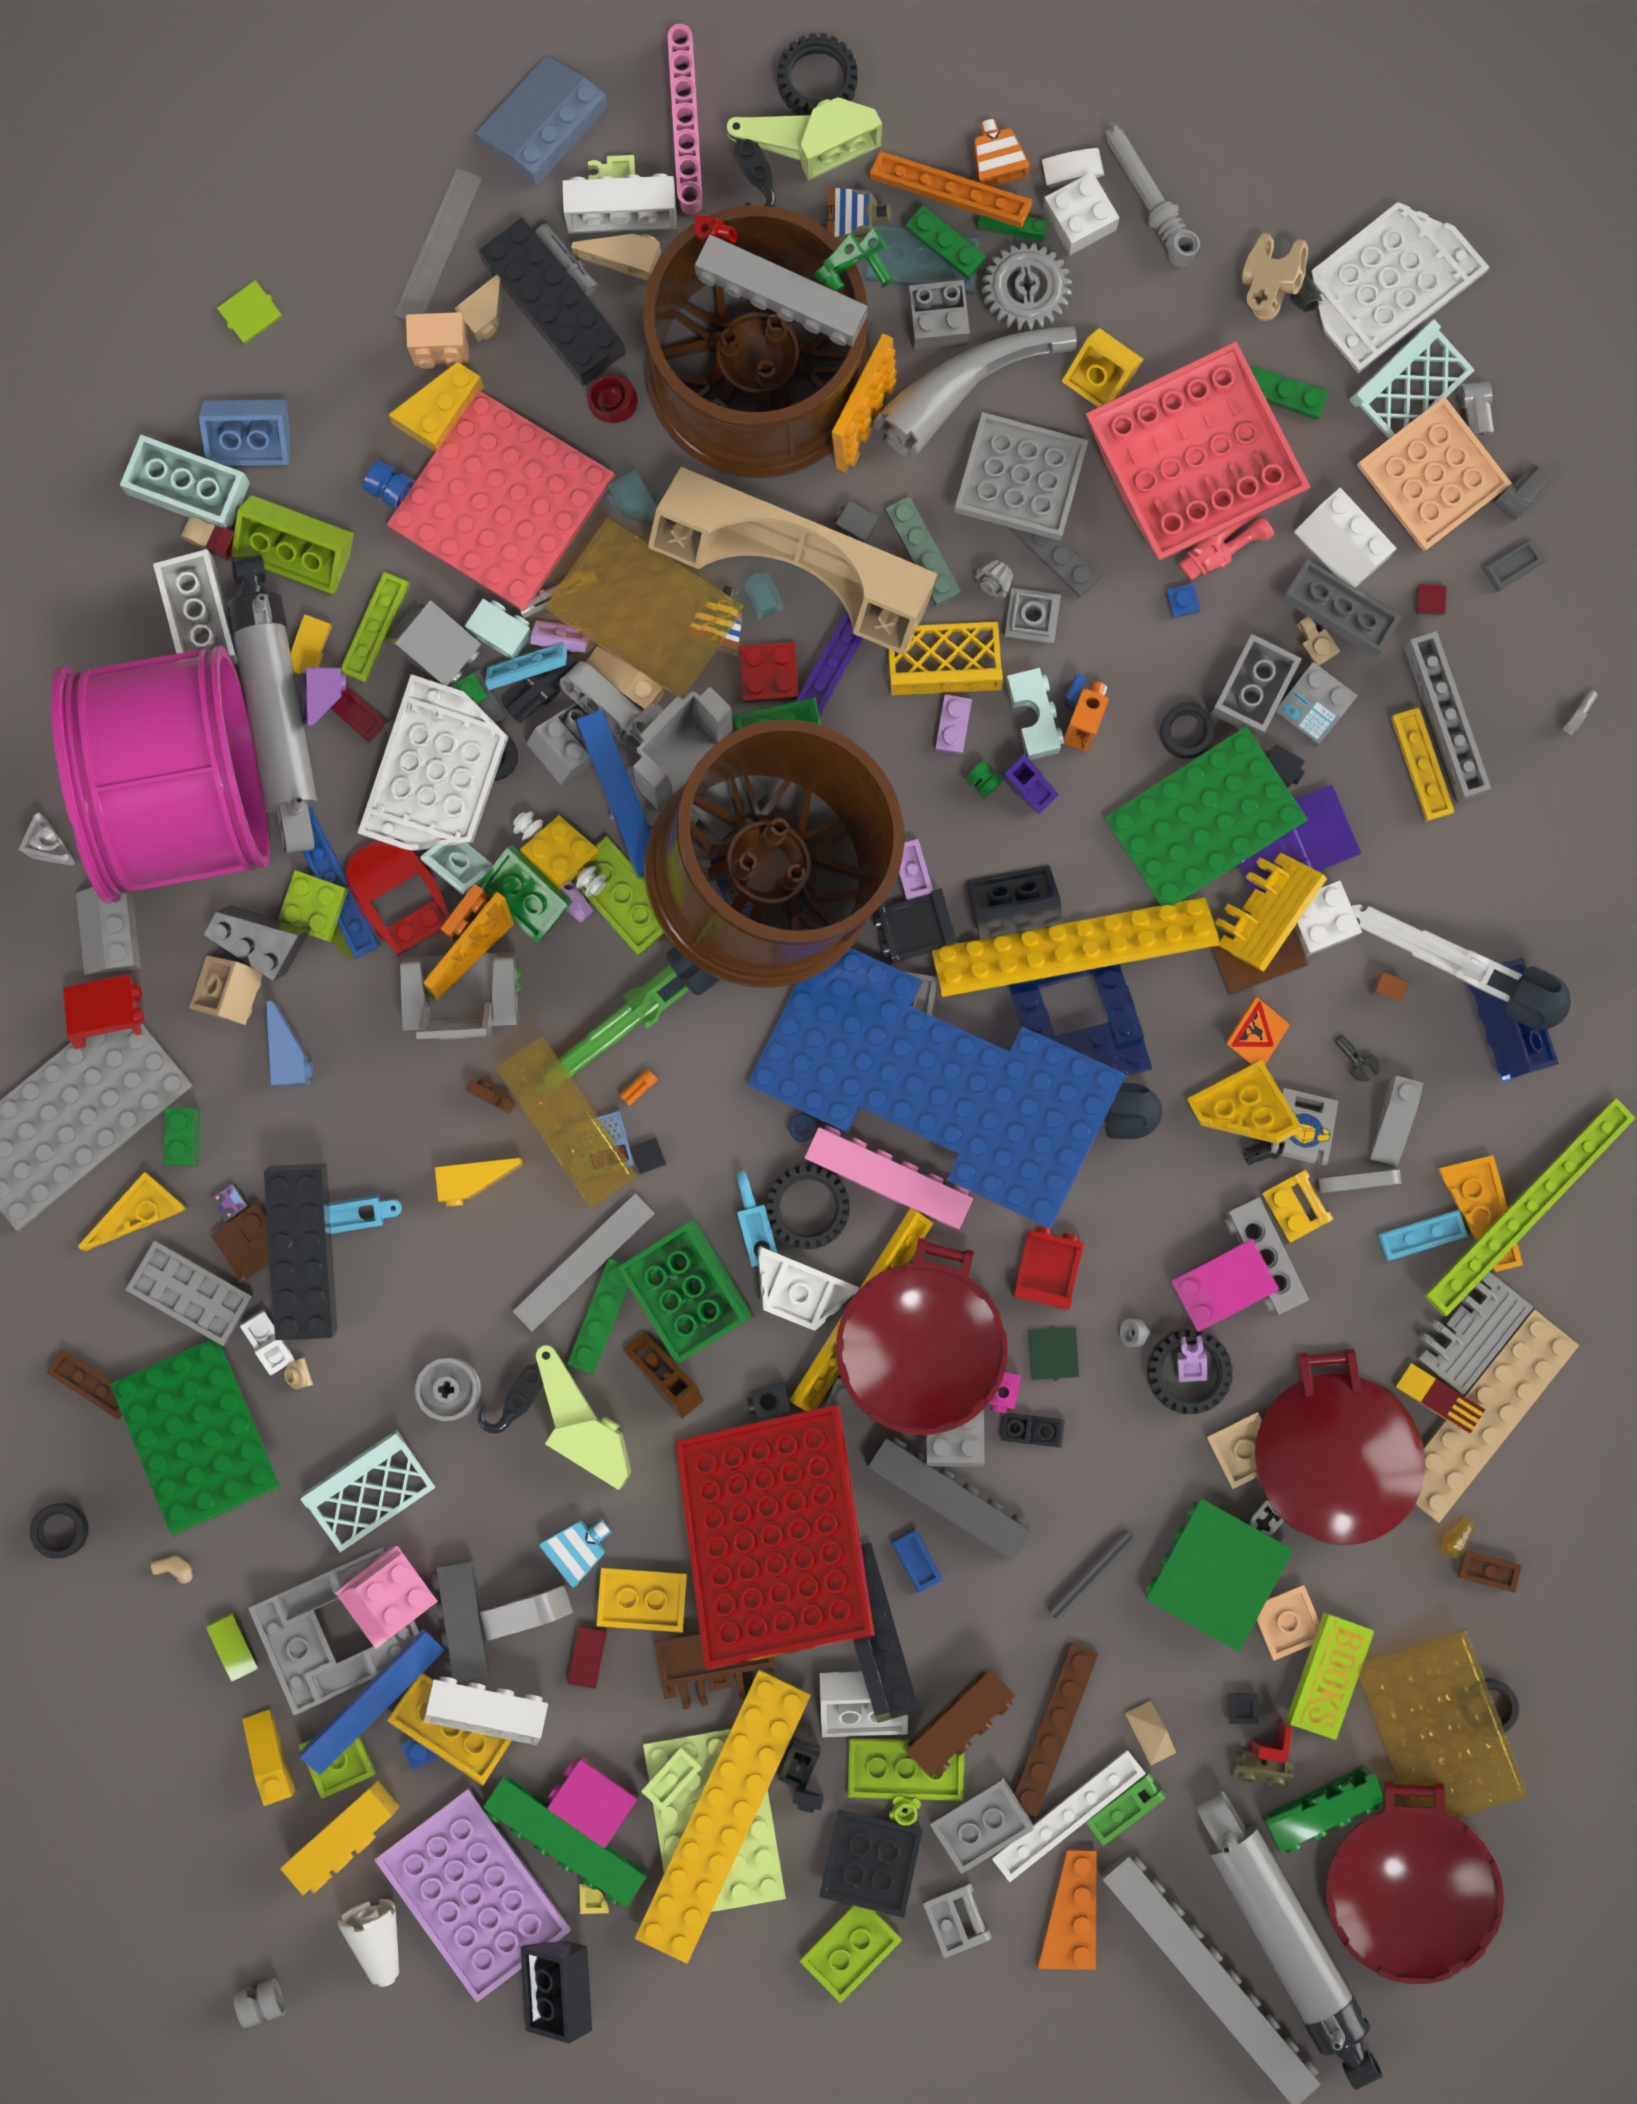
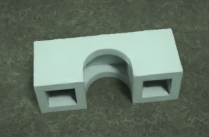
M1040 668L1008 675L1006 686L1012 708L1028 706L1036 712L1038 717L1035 725L1021 729L1020 738L1025 755L1029 760L1059 753L1060 745L1064 744L1061 728L1055 727L1053 718L1057 717L1054 702L1048 701L1046 692L1050 691L1047 676L1041 675Z

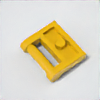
M1306 1169L1261 1193L1288 1243L1334 1219L1330 1211L1327 1212L1312 1187L1308 1179L1310 1175ZM1299 1184L1317 1217L1312 1221L1308 1219L1291 1188L1292 1186Z

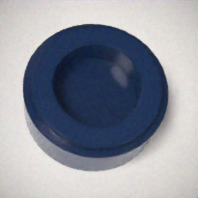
M798 1114L790 1120L788 1129L794 1140L807 1142L815 1136L817 1126L815 1120L810 1115Z

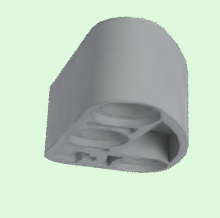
M561 1585L481 1611L479 1615L488 1641L553 1622L573 1613L565 1585Z

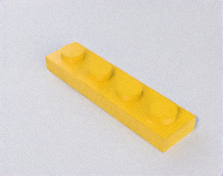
M1420 708L1393 715L1391 720L1425 821L1429 822L1453 814L1455 811Z

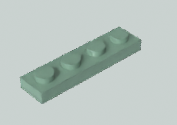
M910 496L885 508V513L912 563L938 573L931 593V598L936 607L961 595L958 584Z

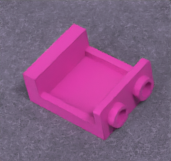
M582 1756L578 1762L572 1760L564 1772V1775L568 1778L562 1787L556 1784L547 1799L551 1803L547 1809L605 1848L637 1801L639 1795L631 1789L626 1790L587 1763V1759Z

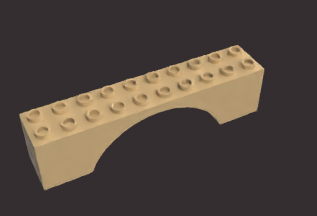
M683 467L679 469L656 509L648 548L697 569L714 561L736 556H762L796 565L823 581L838 596L850 617L853 634L903 655L926 611L938 573Z

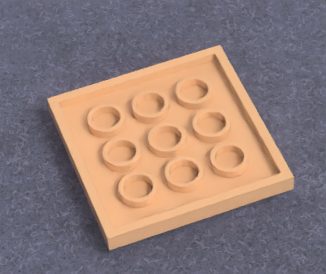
M1445 396L1357 464V467L1423 552L1512 484Z

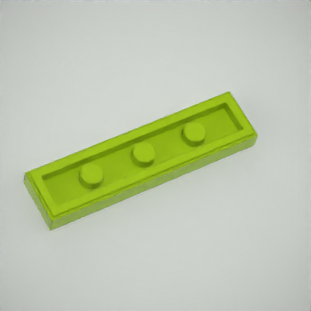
M383 572L340 668L342 674L364 684L367 683L410 586L408 581Z

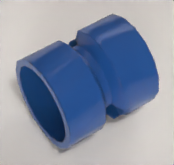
M379 459L367 473L363 483V490L375 498L382 496L383 503L397 510L415 484V480L402 471L397 474L394 466L383 459Z

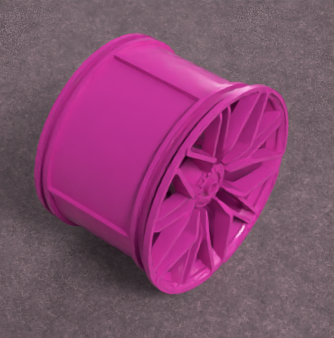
M215 646L213 650L204 648L87 669L82 672H74L68 666L57 667L54 670L51 679L52 702H50L61 788L82 863L94 890L104 903L118 902L121 894L127 891L135 892L246 870L250 871L256 869L257 866L260 869L269 866L271 856L269 818L264 807L246 702L233 662L223 646Z

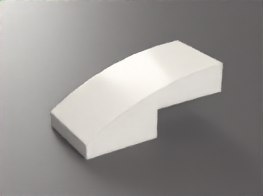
M1099 148L1072 151L1042 160L1046 183L1050 189L1076 181L1091 172L1094 173L1096 178L1104 176Z
M265 1309L240 1323V1328L254 1347L256 1355L270 1376L287 1366L289 1362L295 1361L284 1340L275 1341L274 1323Z

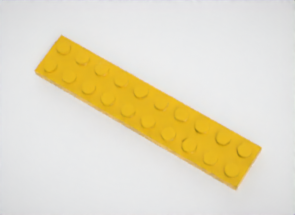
M1206 897L1182 901L1174 906H1155L1054 925L1049 928H1038L1022 933H1011L995 938L957 943L933 950L932 958L941 995L945 997L1218 946L1219 937Z
M760 1669L758 1670L635 1936L636 1940L688 1964L811 1696L810 1693Z

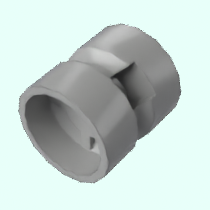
M275 1978L258 1983L256 1989L249 1986L234 1992L235 2011L244 2029L260 2024L263 2018L269 2021L285 2015L284 1996L279 1982Z

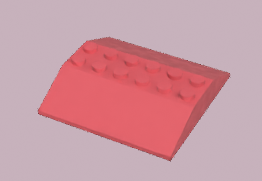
M1237 342L1086 413L1087 420L1107 469L1134 523L1158 561L1311 488Z

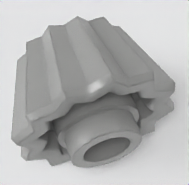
M995 560L977 569V574L974 577L977 579V584L981 587L982 591L999 599L1000 597H1006L1013 574L1008 565H1005L1002 561Z

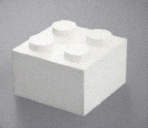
M1093 172L1044 198L1042 211L1069 256L1117 229L1119 216Z
M1341 881L1320 888L1294 927L1305 957L1350 940L1362 933Z

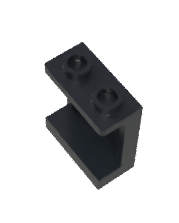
M942 888L933 890L928 895L885 907L881 905L876 909L877 914L873 915L877 931L882 930L885 941L881 942L884 957H890L891 963L928 954L944 946L957 944Z

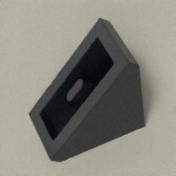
M793 1737L778 1780L805 1790L819 1758L820 1746Z

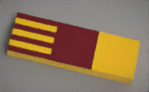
M1412 1363L1396 1386V1389L1471 1435L1486 1411Z

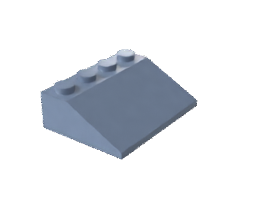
M546 55L477 130L475 136L537 187L608 109L606 95L584 76Z

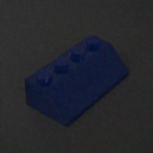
M1524 958L1499 963L1520 974H1523L1527 968ZM1469 984L1470 991L1474 995L1478 1006L1479 1018L1483 1021L1487 1033V1042L1492 1048L1496 1060V1069L1501 1075L1502 1081L1559 1064L1547 1029L1531 1028L1509 1018L1506 1013L1508 1002Z

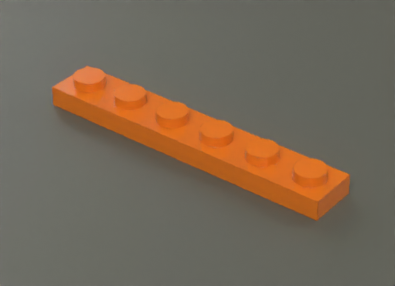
M880 151L870 171L871 180L1022 228L1032 207V199Z

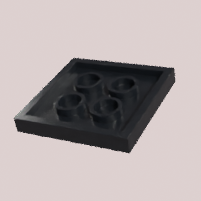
M838 1809L819 1898L905 1918L923 1830Z

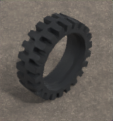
M812 33L806 39L803 35L799 37L797 43L795 41L791 42L789 49L785 48L782 58L780 57L777 70L780 96L782 100H785L786 106L788 108L792 107L793 112L797 115L799 113H802L803 116L811 115L817 104L826 100L808 99L800 95L793 87L791 71L796 62L804 56L825 54L836 59L842 66L844 82L835 95L826 99L831 101L839 97L852 101L858 81L857 63L853 59L852 51L850 49L847 50L844 42L838 43L837 38L834 36L828 39L827 34L821 33L820 37H816V34Z
M802 1165L787 1170L775 1180L767 1196L766 1213L772 1230L782 1241L793 1247L815 1249L829 1244L840 1235L849 1218L850 1202L844 1185L832 1172L822 1167ZM807 1179L819 1181L828 1187L835 1198L836 1205L834 1219L829 1226L818 1234L811 1235L796 1233L790 1229L782 1219L780 1211L782 1195L787 1188L797 1181Z
M1180 1330L1171 1333L1160 1340L1149 1356L1147 1379L1151 1391L1164 1406L1178 1413L1199 1414L1211 1410L1221 1403L1230 1390L1229 1387L1233 1380V1365H1231L1230 1355L1225 1350L1226 1348L1223 1344L1208 1333L1198 1332L1197 1330ZM1197 1336H1201L1203 1348L1213 1356L1217 1364V1378L1214 1387L1207 1395L1196 1400H1185L1176 1397L1168 1390L1163 1381L1162 1367L1166 1356L1172 1349L1181 1345L1182 1337H1186L1187 1344H1196Z

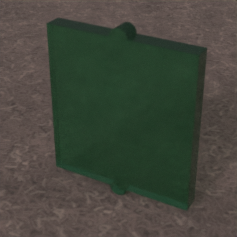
M1050 1326L1049 1329L1029 1330L1032 1380L1053 1379L1058 1381L1059 1378L1079 1377L1076 1327L1055 1328Z

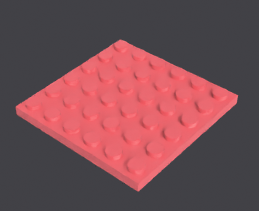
M478 390L386 525L389 529L516 608L524 611L547 580L616 476L614 472Z

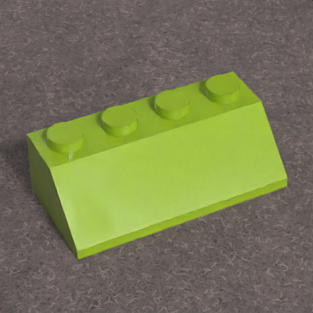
M251 495L237 512L231 557L261 555L266 570L334 595L350 557L354 533Z

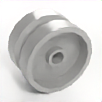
M457 1358L437 1359L427 1364L419 1373L415 1384L416 1400L421 1410L431 1418L440 1421L458 1420L469 1415L479 1404L482 1395V1382L476 1369L468 1362ZM447 1384H450V1387H454V1393L447 1394L445 1392Z

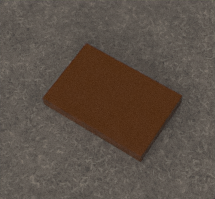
M1294 928L1264 972L1235 957L1219 946L1210 947L1228 995L1308 965ZM1228 935V936H1227V937H1229V938H1231V939H1233V940H1234V938H1235V937L1232 936V935Z

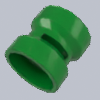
M984 760L965 778V781L970 786H975L978 789V794L984 799L990 796L1004 780L998 773H993L990 770V765Z

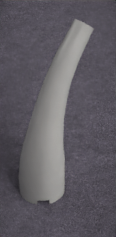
M1075 326L1037 329L1004 336L977 345L944 361L923 374L895 396L874 419L875 430L882 428L887 435L883 441L896 452L904 456L908 452H912V457H916L963 399L986 376L1024 358L1047 353L1058 354L1076 351L1077 336Z

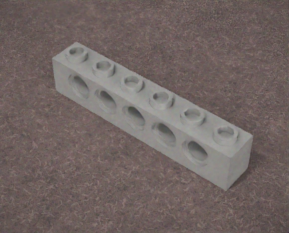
M1435 631L1410 639L1404 646V650L1457 803L1482 796L1491 789L1438 633Z

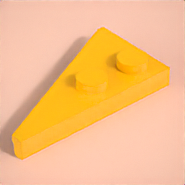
M144 1172L78 1247L84 1251L91 1250L184 1212L187 1207L151 1175Z

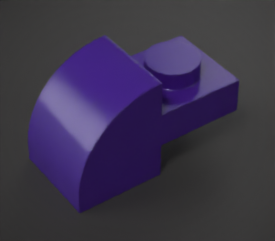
M1022 754L1002 774L1004 781L1015 794H1019L1037 814H1040L1059 795L1042 777L1043 773L1025 754Z

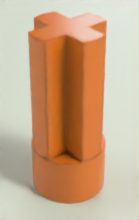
M646 1068L619 1096L630 1106L644 1092L651 1088L658 1079Z

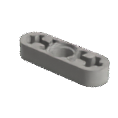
M1400 1170L1318 1179L1320 1193L1402 1184Z

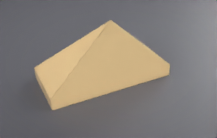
M1151 1700L1124 1712L1150 1766L1176 1753L1169 1734Z

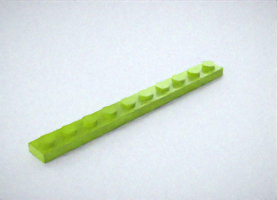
M1617 1098L1611 1099L1424 1294V1297L1443 1316H1447L1634 1121L1635 1117Z

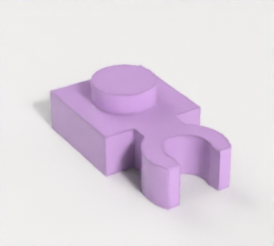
M1197 1336V1343L1194 1345H1188L1186 1337H1182L1180 1341L1182 1353H1177L1179 1382L1207 1380L1206 1351H1203L1201 1336Z

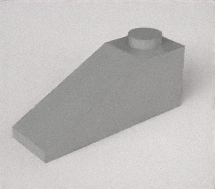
M1394 1076L1389 1079L1369 1160L1398 1167L1417 1112L1423 1082L1400 1076Z

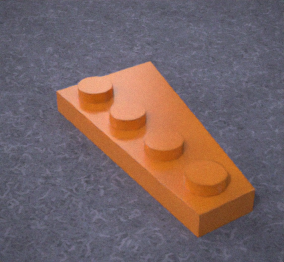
M1066 1849L1037 1968L1096 1970V1849Z

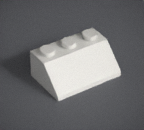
M1341 488L1326 499L1294 532L1333 575L1354 588L1387 561L1397 549Z
M862 1671L820 1673L822 1737L908 1734V1714L877 1723Z

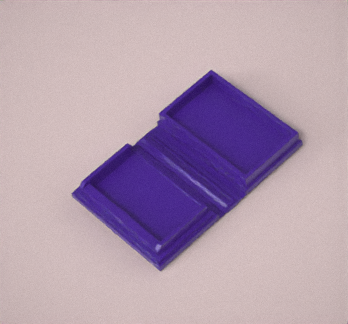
M1333 785L1295 799L1308 820L1239 864L1251 895L1255 889L1263 893L1266 890L1250 882L1246 877L1248 873H1255L1265 880L1271 874L1258 867L1256 862L1259 857L1276 865L1274 861L1281 852L1316 871H1320L1361 855Z

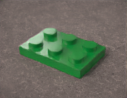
M513 845L505 849L478 885L490 899L496 892L505 897L513 921L537 944L543 941L573 903Z

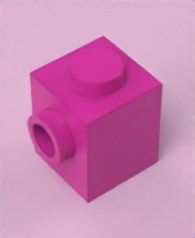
M1004 1373L998 1391L990 1403H988L991 1404L990 1410L1007 1413L1008 1408H1015L1021 1375Z

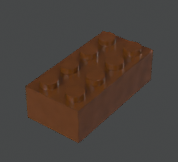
M984 1668L902 1749L929 1777L933 1775L939 1777L950 1766L947 1761L954 1754L962 1755L971 1746L969 1740L975 1734L979 1736L984 1734L992 1726L990 1720L996 1714L1003 1715L1013 1705L1011 1699L1015 1695L992 1669Z

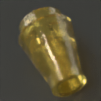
M1461 1516L1459 1521L1439 1539L1438 1550L1457 1561L1459 1556L1463 1557L1476 1524L1470 1519Z

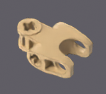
M1263 233L1249 253L1243 269L1242 282L1244 285L1251 286L1247 294V303L1257 319L1261 321L1273 319L1280 310L1285 293L1296 295L1299 292L1305 277L1308 257V245L1305 240L1297 239L1288 255L1281 259H1273L1271 257L1274 250V240L1271 238V234Z

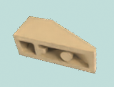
M627 234L573 242L571 246L572 254L577 259L645 281H649L661 254L660 242L648 234H642L641 236Z
M598 646L586 660L587 664L593 667L641 711L649 704H658L664 696L663 687L639 670Z

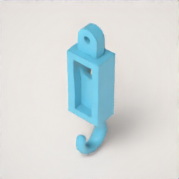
M740 1170L737 1172V1181L745 1210L737 1211L751 1266H758L759 1270V1258L754 1253V1245L759 1241H765L769 1244L770 1251L777 1253L765 1205L756 1206L748 1176L744 1170Z
M379 1194L329 1202L331 1234L381 1226L384 1223V1218L395 1217L400 1214L402 1204L398 1199L380 1200ZM371 1205L374 1208V1217L361 1218L359 1208Z

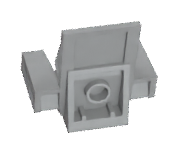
M711 687L701 696L696 692H691L684 700L677 696L640 735L641 745L637 748V752L641 759L633 766L636 787L657 810L686 784L695 766L705 753L717 742L733 732L731 707ZM748 776L757 804H759L768 795V792L752 776ZM741 777L735 778L743 813L747 817L751 813V809ZM728 780L718 783L699 794L701 797L735 815ZM692 804L691 812L723 842L734 831L727 824Z
M516 951L484 954L438 1001H435L428 995L423 982L444 956L403 957L400 963L403 1031L418 1030L416 1032V1039L434 1038L437 1041L493 1038V1026L516 1025L518 1023Z

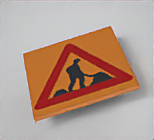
M1255 996L1225 1044L1251 1065L1260 1060L1266 1065L1290 1024Z

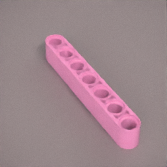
M676 24L668 31V51L677 196L680 210L686 215H695L702 209L703 196L692 32L688 26ZM680 38L687 40L684 44L675 43ZM682 64L688 66L686 70L676 69L677 66ZM683 90L690 92V94L685 97L678 95V93ZM686 116L690 117L691 121L682 123L679 119ZM684 143L693 144V147L690 149H683L680 146ZM685 169H693L695 171L689 176L682 174ZM687 195H694L697 197L696 200L692 202H687L684 200V197H686Z

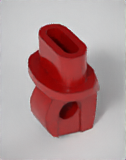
M695 215L693 232L702 242H706L709 235L726 242H736L737 232L732 226L725 225L723 221L715 217Z

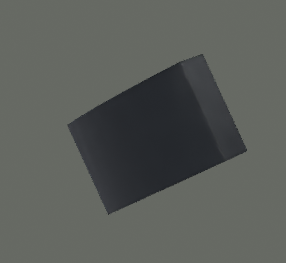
M1004 1413L1001 1441L1062 1448L1065 1419Z

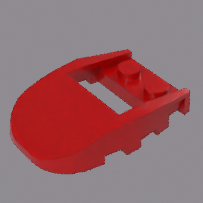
M394 839V840H397V841H400V842L405 843L404 841H402V840H400V839ZM375 840L355 852L349 859L345 870V878L349 891L358 906L357 910L363 919L374 929L381 940L384 939L393 949V954L396 957L441 931V927L450 917V913L436 880L412 850ZM419 874L433 896L434 901L386 928L372 906L371 901Z

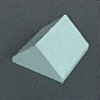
M437 843L420 858L427 867L464 897L474 884L479 885L493 866L491 862L468 843L447 847Z

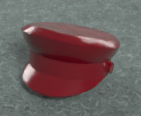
M608 374V376H602L595 380L591 385L588 393V405L594 417L600 421L612 424L621 423L629 419L636 411L638 404L637 393L627 378Z

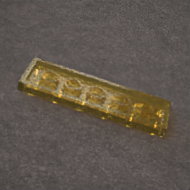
M541 1036L496 1067V1070L590 1208L638 1177L544 1036Z

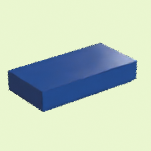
M916 1528L891 1541L918 1593L943 1580Z

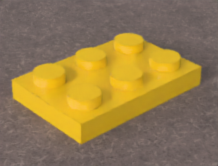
M602 1567L597 1626L683 1632L687 1573Z

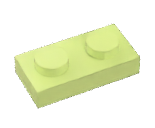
M680 1747L641 1792L663 1811L697 1774L702 1765L685 1749Z

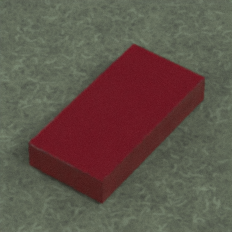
M347 686L345 690H341V697L330 707L335 714L368 743L384 728L383 725L387 723L384 718Z
M579 1625L567 1684L596 1689L607 1636L606 1630Z

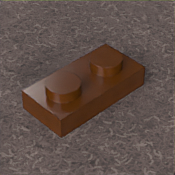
M1463 1550L1457 1577L1515 1593L1522 1565Z

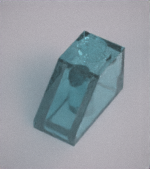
M636 469L607 485L609 494L605 497L613 511L618 509L622 517L653 525L657 506Z

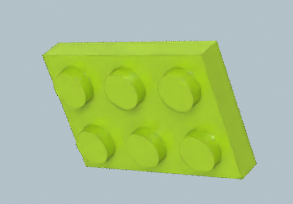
M851 1906L799 1961L841 2004L902 1941V1938L876 1911Z

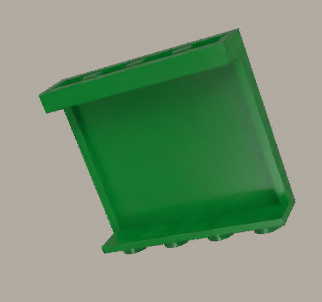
M1201 1499L1199 1503L1193 1502L1189 1508L1186 1517L1190 1518L1185 1529L1179 1527L1172 1540V1542L1176 1543V1546L1171 1554L1166 1552L1158 1566L1163 1570L1158 1579L1152 1577L1145 1590V1593L1149 1594L1146 1600L1233 1650L1240 1652L1294 1550Z

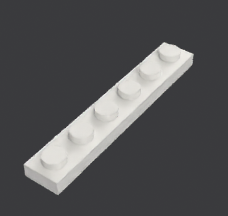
M1126 1749L1034 1822L1035 1828L1033 1831L998 1851L991 1857L1008 1881L1011 1882L1146 1773Z

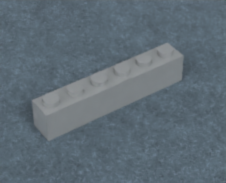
M709 235L695 263L696 276L704 284L709 286L716 284L724 288L725 292L733 297L740 298L742 296L749 299L755 307L766 310V308L777 312V315L783 320L789 322L795 320L803 324L806 330L816 334L819 332L826 334L831 341L842 346L848 344L853 347L867 318L868 306L712 235Z

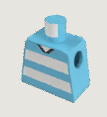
M602 1519L590 1528L581 1520L545 1540L539 1546L572 1588H574L605 1554L606 1550L600 1544V1541L612 1533V1531Z

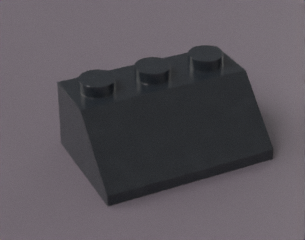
M1050 865L967 880L974 919L980 939L995 938L1001 935L1022 933L1027 930L1049 928L1054 925L1063 924L1060 895Z
M569 1941L521 1946L526 2031L568 2044L591 2032L592 2016L587 1946Z

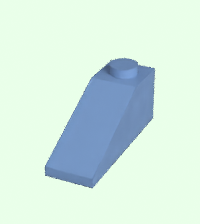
M266 1001L271 1085L276 1088L310 1085L309 1078L314 1076L312 1061H308L307 1054L279 1006L273 1001Z

